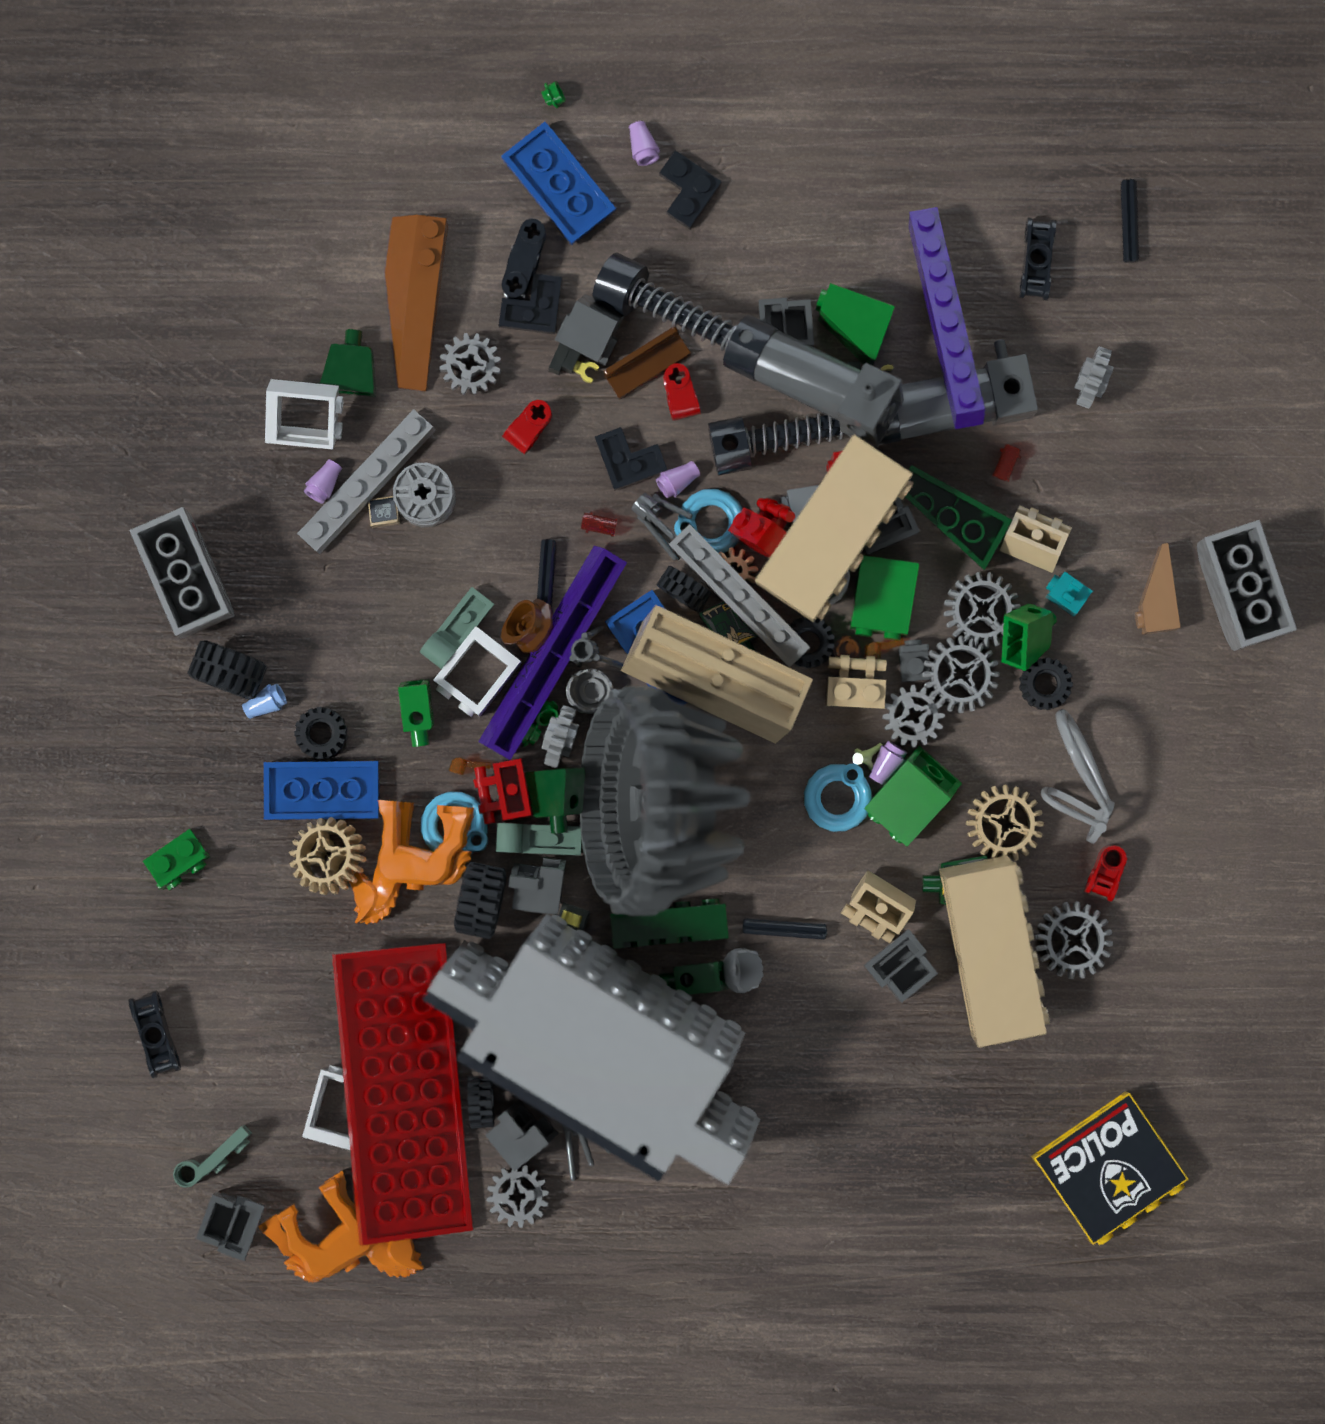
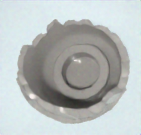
M580 670L567 683L566 696L568 702L578 712L595 713L600 708L601 703L608 699L609 692L613 689L612 682L600 670Z
M745 948L731 950L723 960V975L726 985L736 993H746L751 989L759 987L763 977V965L758 953Z

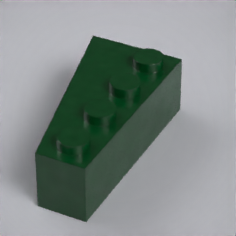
M911 465L908 471L912 473L910 481L913 485L905 498L978 566L985 570L1012 519Z
M719 899L702 900V906L691 907V901L673 903L674 908L659 911L657 915L629 916L628 914H610L613 949L729 938L726 904H719Z

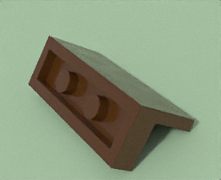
M675 326L603 371L604 377L620 400L666 371L670 365L678 363L691 355V352L679 335V330Z

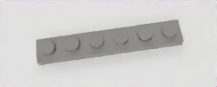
M413 409L297 534L317 553L321 554L436 429Z
M690 524L669 543V546L788 668L810 648Z

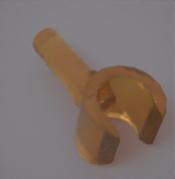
M901 638V640L867 644L865 647V658L866 656H875V659H881V650L904 645V640Z
M454 758L451 761L449 771L464 775L466 767L474 769L485 766L486 769H490L491 763Z

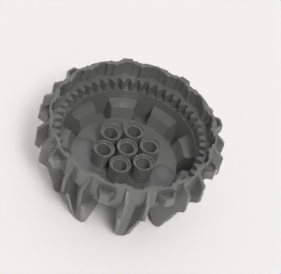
M625 686L623 689H612L609 692L608 699L601 703L600 708L596 710L592 718L581 762V768H585L583 812L579 816L582 846L587 869L600 897L604 898L605 902L611 905L612 912L615 914H628L629 916L657 915L659 911H664L673 900L728 879L727 870L720 865L735 860L742 855L744 843L738 837L714 830L716 810L747 806L750 802L749 792L746 789L715 784L713 767L738 759L742 755L743 750L739 741L722 734L726 728V722L675 703L662 689H655L652 686Z

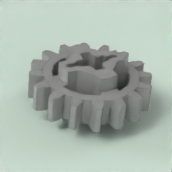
M464 333V340L462 341L455 336L453 338L455 343L453 347L448 344L445 345V349L449 352L448 355H440V359L446 362V364L439 366L440 371L448 372L443 377L444 381L449 382L452 380L451 389L454 391L461 387L462 395H465L467 390L471 389L473 395L476 396L477 388L480 387L483 391L487 392L486 384L488 382L496 384L493 374L501 373V370L495 367L496 364L501 363V358L493 357L498 351L497 347L488 348L490 339L486 338L483 342H480V336L477 333L473 339H470L468 334ZM468 347V350L464 353L456 354L460 349ZM480 349L487 354L489 363L480 358ZM470 358H473L477 367L472 366L471 370H467L464 362L468 363ZM452 366L460 369L462 372L461 380L454 375ZM478 375H485L479 381L473 382V378L477 377Z
M1099 346L1093 359L1086 358L1074 387L1080 390L1077 405L1089 409L1095 396L1102 397L1114 368L1108 365L1112 354L1111 350Z
M911 685L910 692L908 693L902 687L899 689V697L895 694L890 695L893 704L885 703V709L889 710V714L882 715V719L889 720V724L884 729H892L894 733L891 739L893 740L899 736L901 738V746L910 741L912 748H915L918 740L923 745H927L926 737L929 736L935 739L937 735L934 729L941 730L943 728L938 723V719L944 718L945 714L938 713L937 711L942 705L933 702L935 697L925 695L926 687H923L920 692H916L915 685ZM912 697L919 698L925 701L928 705H925L923 707L914 703ZM901 702L903 707L901 716L894 719L895 709ZM909 709H912L914 713L925 711L917 719L918 724H915L913 720L901 722L910 714ZM932 714L931 725L926 731L924 721L927 716ZM904 726L910 728L915 736L905 734L899 728Z
M563 705L558 718L551 717L541 748L547 750L544 764L558 768L561 757L570 756L579 728L578 724L573 723L576 709Z
M525 1165L522 1171L518 1169L513 1171L512 1169L511 1172H508L505 1167L502 1168L503 1176L494 1175L492 1179L497 1184L495 1186L488 1185L487 1188L490 1192H493L492 1196L486 1198L487 1202H494L490 1212L498 1211L500 1213L497 1219L499 1222L507 1218L509 1227H511L514 1221H518L519 1227L522 1228L526 1219L529 1223L533 1224L535 1222L534 1214L540 1217L543 1215L539 1207L548 1206V1201L542 1198L549 1194V1190L541 1188L546 1180L536 1179L539 1172L537 1170L531 1174L528 1173V1165ZM521 1177L531 1181L535 1188H528L524 1185ZM510 1178L511 1186L509 1189L499 1192L503 1182ZM516 1183L520 1193H525L526 1195L521 1200L520 1209L516 1199L510 1197L515 1191ZM537 1199L533 1209L525 1213V1205L528 1201ZM507 1203L514 1209V1214L507 1212L501 1204Z

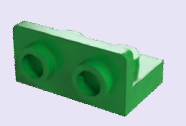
M188 829L143 860V863L157 882V887L159 889L167 887L170 891L183 882L181 877L189 871L195 874L206 867L205 860L210 858L192 829Z

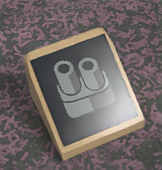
M393 496L371 499L368 502L370 525L372 528L400 524L399 511Z

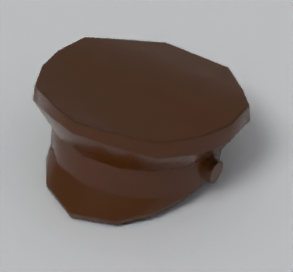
M535 599L533 602L523 600L517 603L508 615L501 631V638L504 644H517L523 653L537 651L545 643L553 628L551 605L540 599Z

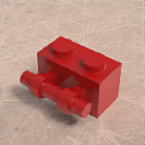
M759 498L757 500V507L760 508L759 514L744 507L735 516L728 531L750 549L771 558L787 534L783 528L787 522L794 521L795 513L790 507L778 504L774 499Z
M521 758L493 763L495 776L487 777L485 766L474 768L476 777L473 780L474 788H478L481 804L478 805L479 814L483 815L484 825L495 823L493 811L498 810L502 812L503 821L533 816L523 760ZM491 785H497L499 801L497 802L491 801L489 790Z

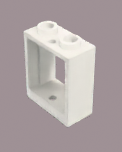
M271 379L266 390L265 443L333 449L336 440H341L343 428L342 423L338 422V413L342 414L343 397L339 396V386ZM282 396L329 401L328 430L281 426Z
M475 626L435 677L434 681L438 684L436 690L447 699H450L451 696L461 702L458 707L470 717L474 713L480 717L522 662ZM475 641L508 666L478 705L445 681Z
M329 1065L328 1069H321L302 1137L350 1150L349 1135L315 1126L328 1079L344 1083L343 1068Z

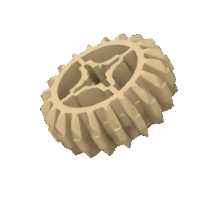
M1003 785L1002 794H999L997 787L993 786L991 787L992 797L986 791L981 792V797L984 799L983 803L978 799L973 800V804L979 809L978 811L969 809L967 812L969 815L975 816V820L966 821L967 826L975 825V830L968 832L967 835L968 837L978 836L979 839L974 841L972 845L973 847H977L981 843L984 845L980 852L981 855L987 854L990 849L992 850L990 859L996 858L998 853H1001V856H1008V853H1011L1012 859L1017 861L1019 860L1018 850L1024 856L1029 855V851L1025 847L1027 844L1032 848L1037 847V843L1031 838L1032 836L1036 838L1042 837L1041 832L1034 830L1035 827L1044 826L1043 821L1035 822V817L1043 813L1042 810L1032 811L1031 808L1036 806L1038 802L1033 800L1027 803L1026 799L1030 795L1028 792H1024L1021 797H1018L1019 787L1015 786L1012 793L1008 794V785ZM1008 800L1006 807H1004L1000 815L985 812L987 807L993 802ZM1016 804L1024 810L1028 826H1024V824L1017 822L1015 819ZM1008 815V822L1015 827L1006 828V832H1002V825L992 819H1004V816ZM982 821L991 824L995 828L994 843L990 842L985 836ZM1010 832L1025 835L1015 846L1002 847L1004 840Z
M329 817L327 822L322 818L317 819V826L311 822L307 823L308 832L298 831L302 837L301 840L292 841L297 846V850L289 852L291 856L296 857L295 860L289 863L291 867L298 868L293 873L294 877L302 878L300 884L303 887L309 886V891L316 893L319 890L322 895H327L329 890L332 894H338L339 886L344 890L349 889L347 881L350 880L356 883L355 872H364L358 866L359 862L367 861L366 857L359 855V853L366 850L364 845L359 844L363 839L362 836L354 834L356 829L353 826H347L343 820L336 822V819ZM329 835H339L346 847H335ZM317 842L316 849L311 852L312 847ZM328 851L332 852L331 858L328 857V861L323 860ZM343 860H346L345 863H344V865H343V867H342L341 870L339 871V865H340V863H341ZM310 865L321 866L322 871L326 873V878H317L312 872Z

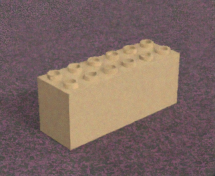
M853 435L756 578V584L812 622L816 618L822 620L831 607L828 600L834 593L838 596L845 587L848 580L844 577L849 569L855 572L863 560L864 555L861 554L865 546L871 548L880 535V531L877 530L880 523L884 522L887 524L895 513L897 507L893 504L899 497L903 500L912 488L913 483L910 481L912 473Z
M657 605L643 620L621 669L622 672L658 689H662L664 692L775 744L791 731L813 680Z
M1006 855L939 869L970 1033L979 1048L1047 1034L1045 1025L1050 1024L1047 1008L1043 1006L1040 997L1044 996V988L1041 979H1038L1037 974H1035V969L1039 968L1037 953L1033 951L1029 942L1034 940L1031 923H1028L1024 916V913L1029 912L1026 896L1022 895V891L1019 889V884H1023L1020 867H1017L1016 862H1012Z

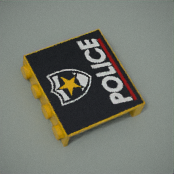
M1126 1091L1031 1156L1050 1181L1092 1245L1097 1242L1099 1245H1102L1114 1236L1112 1234L1114 1230L1120 1226L1125 1229L1137 1221L1136 1215L1143 1210H1146L1148 1213L1161 1204L1159 1199L1168 1193L1170 1196L1177 1194L1185 1187L1183 1183L1188 1180L1130 1093Z

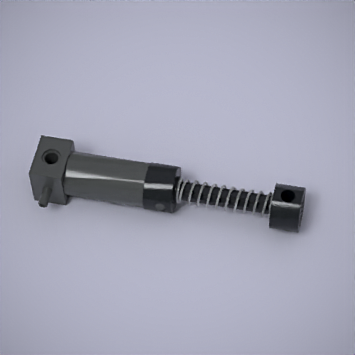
M618 252L613 253L602 266L593 288L592 296L594 302L623 316L629 315L634 308L641 306L644 313L649 310L653 312V317L659 315L663 317V322L669 320L672 322L673 327L676 325L681 326L682 332L686 329L692 331V337L698 334L701 336V341L708 339L711 341V346L715 345V343L720 345L721 351L725 349L723 365L726 368L755 382L758 381L838 420L842 433L851 437L855 435L875 449L879 446L904 402L902 381L867 363L859 370L781 332L778 328L751 315L745 316L735 326H732L731 320L723 322L721 315L713 317L712 311L703 312L702 306L694 307L692 301L684 303L682 296L674 298L672 291L665 293L663 287L655 288L653 282L647 283L649 277L647 266Z
M996 340L994 346L997 360L988 361L984 368L976 369L985 407L984 423L992 421L993 426L1031 419L1038 411L1027 355L1008 357L1005 340ZM943 376L902 384L904 402L880 444H888L905 438L955 429ZM1004 386L1012 387L1015 394H1008L1004 390ZM819 412L815 418H810L807 415L805 420L799 421V418L796 417L795 422L790 423L785 419L784 424L777 425V422H774V426L766 427V424H763V428L759 429L752 426V430L749 431L744 427L742 416L708 423L711 448L718 476L752 469L751 457H754L756 452L761 451L765 455L766 450L772 449L776 453L777 448L780 447L787 451L790 445L798 448L800 443H805L806 446H809L810 441H816L817 444H820L821 439L826 438L830 442L832 437L836 436L841 440L843 435L846 434L841 432L838 420L827 415L821 416ZM727 441H731L737 445V448L733 451H728L722 445Z

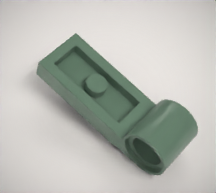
M471 587L437 632L426 641L420 653L442 670L475 626L478 627L495 604Z
M497 823L496 852L581 855V830L579 826H567V833L551 834L550 825Z
M243 1125L202 1164L193 1159L179 1163L173 1172L175 1182L181 1187H191L212 1171L216 1174L219 1173L229 1163L226 1158L233 1151L239 1154L250 1143L247 1138L252 1132ZM184 1166H191L194 1169L195 1178L193 1181H187L182 1177L181 1171Z

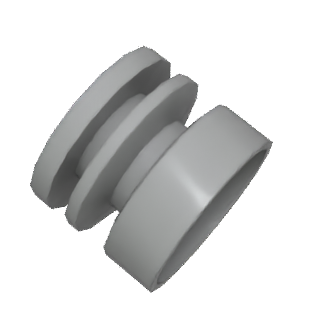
M428 462L414 463L403 469L397 476L393 486V499L398 510L413 525L434 527L443 523L452 514L456 503L455 489L448 475L439 466ZM421 487L431 491L427 494V499L422 500L420 496H416V494L420 493Z

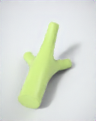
M879 743L873 748L864 751L856 748L852 758L853 762L858 765L864 763L872 771L874 766L872 757L880 750L882 744Z

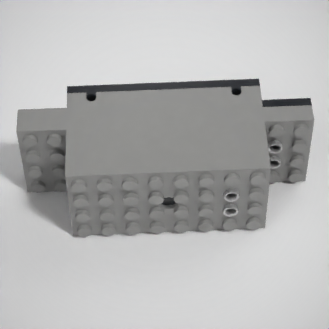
M545 915L522 947L511 968L502 958H493L486 954L484 949L477 943H468L464 940L439 971L423 999L429 1005L473 1031L459 1054L457 1061L657 1182L661 1181L678 1154L728 1185L746 1157L760 1118L756 1117L757 1114L752 1109L746 1106L740 1107L733 1103L727 1094L721 1091L715 1092L728 1072L743 1040L745 1032L741 1030L742 1028L734 1021H725L718 1017L715 1010L707 1005L700 1006L693 1002L691 996L682 990L675 991L670 988L661 977L657 975L650 976L645 973L636 962L632 960L625 961L620 958L613 948L607 945L601 946L592 941V937L582 930L576 931L567 926V922L557 915Z

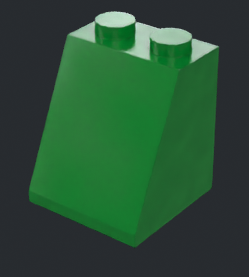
M830 283L828 290H821L815 311L820 312L818 321L860 362L873 366L895 306Z
M870 556L863 557L858 566L850 629H855L856 635L872 637L873 632L883 633L884 638L889 640H901V636L906 637L908 635L919 563Z
M919 745L864 809L868 812V816L872 821L882 824L889 830L890 836L896 842L908 846L950 801L962 783Z

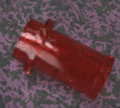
M1005 444L1004 449H1000L1002 454L992 476L1009 482L1017 459H1021L1022 456H1020V449Z
M590 511V513L584 512L580 529L586 530L585 533L587 534L591 531L614 537L615 529L605 527L604 525L616 527L617 519L593 515V511Z

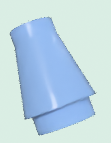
M268 684L257 693L255 699L243 703L242 707L246 716L252 719L256 716L282 710V706L287 704V699L278 684L272 686Z

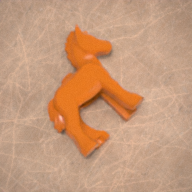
M378 800L379 811L383 816L384 830L373 881L363 872H355L356 883L348 880L353 889L354 900L357 905L354 909L358 913L355 923L362 924L365 922L366 925L378 923L380 919L384 920L386 916H389L391 908L396 906V898L399 897V889L403 883H407V889L424 890V885H451L458 882L466 869L465 864L471 860L470 855L472 852L462 849L467 844V833L474 817V808L437 805V814L441 818L444 827V840L432 852L423 848L409 846L414 803Z
M343 1170L319 1186L320 1191L333 1207L342 1223L332 1230L318 1245L309 1242L301 1234L297 1222L298 1209L295 1204H292L279 1214L271 1216L258 1226L261 1232L279 1247L283 1255L289 1256V1259L284 1261L287 1270L295 1271V1276L308 1282H318L323 1278L338 1273L342 1269L349 1272L361 1263L358 1258L363 1255L367 1256L371 1264L375 1265L380 1272H386L390 1277L395 1276L399 1278L401 1275L406 1278L410 1274H416L417 1270L424 1269L422 1262L419 1261L421 1253L415 1251L412 1239L364 1246L359 1245L356 1206L347 1194Z

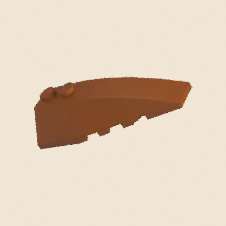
M425 215L392 217L385 279L397 383L400 389L427 391L449 226L446 218Z

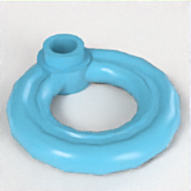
M703 489L692 494L682 505V509L691 513L692 518L688 519L679 515L674 526V532L678 536L682 532L680 526L683 523L690 524L697 531L695 523L697 513L706 506H718L728 516L729 525L727 531L716 539L703 538L717 553L721 551L723 553L728 552L729 548H734L740 541L728 529L732 525L735 516L742 511V507L739 501L728 492L719 489Z
M853 763L848 765L830 764L817 770L808 780L804 791V806L809 817L819 827L832 832L847 831L858 826L867 817L868 812L864 808L872 800L871 789L864 777L862 768ZM851 769L856 770L858 773V777L855 780H850L847 777V772ZM833 781H842L847 786H850L855 794L853 807L842 815L829 813L821 803L823 788Z
M446 792L436 796L426 806L421 817V834L425 844L433 852L444 840L437 829L439 819L437 805L474 808L471 829L467 833V844L462 850L471 851V854H473L474 852L483 851L487 847L488 824L484 825L483 815L479 814L478 805L481 804L473 796L463 792ZM475 836L482 838V842L478 846L472 844V839Z

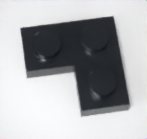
M676 150L659 172V176L681 190L666 214L690 230L722 184V181Z
M534 273L530 301L502 298L499 328L555 334L562 277Z
M621 427L595 436L614 491L667 471L658 444L631 453Z

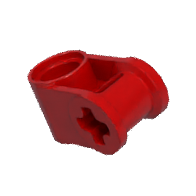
M680 363L670 365L665 371L663 382L672 420L675 421L701 414L688 368ZM673 371H677L678 375L684 376L681 378L680 384H676L675 380L670 381L669 378L672 377Z
M543 400L531 401L519 417L510 424L502 437L525 455L552 419L550 406ZM542 407L545 408L543 411L545 418L541 419L538 417L534 420L532 410L534 408L538 410Z
M1107 845L1100 850L1086 882L1084 892H1094L1107 897V901H1113L1127 861L1126 853L1122 848L1115 845ZM1110 850L1117 851L1120 857L1119 862L1115 866H1109L1105 861V856ZM1097 882L1107 885L1108 888L1097 885Z

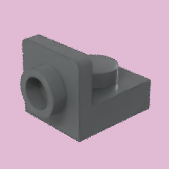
M922 640L904 641L905 646H901L898 649L901 683L931 680L930 677H922L923 672H930V667L924 666V661H929V644L922 645Z

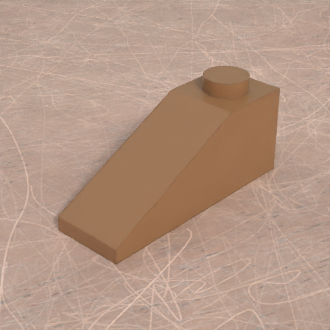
M1168 543L1158 547L1139 604V611L1135 612L1136 625L1138 629L1142 628V635L1175 631L1181 628Z

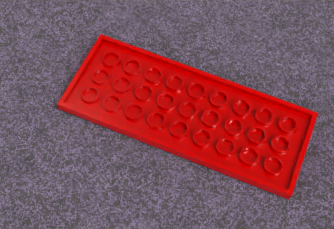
M446 944L332 954L359 1245L364 1246L473 1231L453 1018L423 1001L439 971L447 963Z

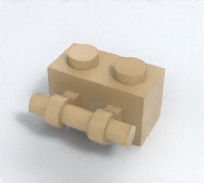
M1019 505L1000 551L1053 573L1072 527L1063 524V520L1059 518L1051 519L1039 514V510L1035 508L1027 509Z
M849 655L829 657L828 668L840 669L839 677H827L826 705L885 709L886 680L874 679V672L886 671L887 660L875 659V656H866V659L850 658ZM849 669L865 670V678H848Z
M867 870L852 893L850 905L846 904L841 914L850 919L849 922L857 926L859 924L872 932L871 936L878 940L881 938L890 943L895 933L899 935L914 913L916 900Z

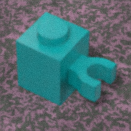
M1064 571L1060 577L1055 574L1047 584L1046 589L1049 590V593L1045 598L1074 617L1093 591Z

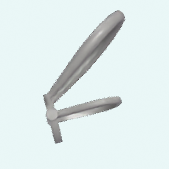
M1061 709L1055 716L1060 735L1078 773L1101 808L1096 810L1052 787H1043L1041 796L1057 810L1091 825L1086 840L1094 844L1100 835L1106 831V824L1112 814L1115 802L1111 801L1092 752L1078 725L1067 710ZM1050 795L1056 796L1076 806L1084 812L1094 816L1095 819L1061 804L1060 802L1052 798Z

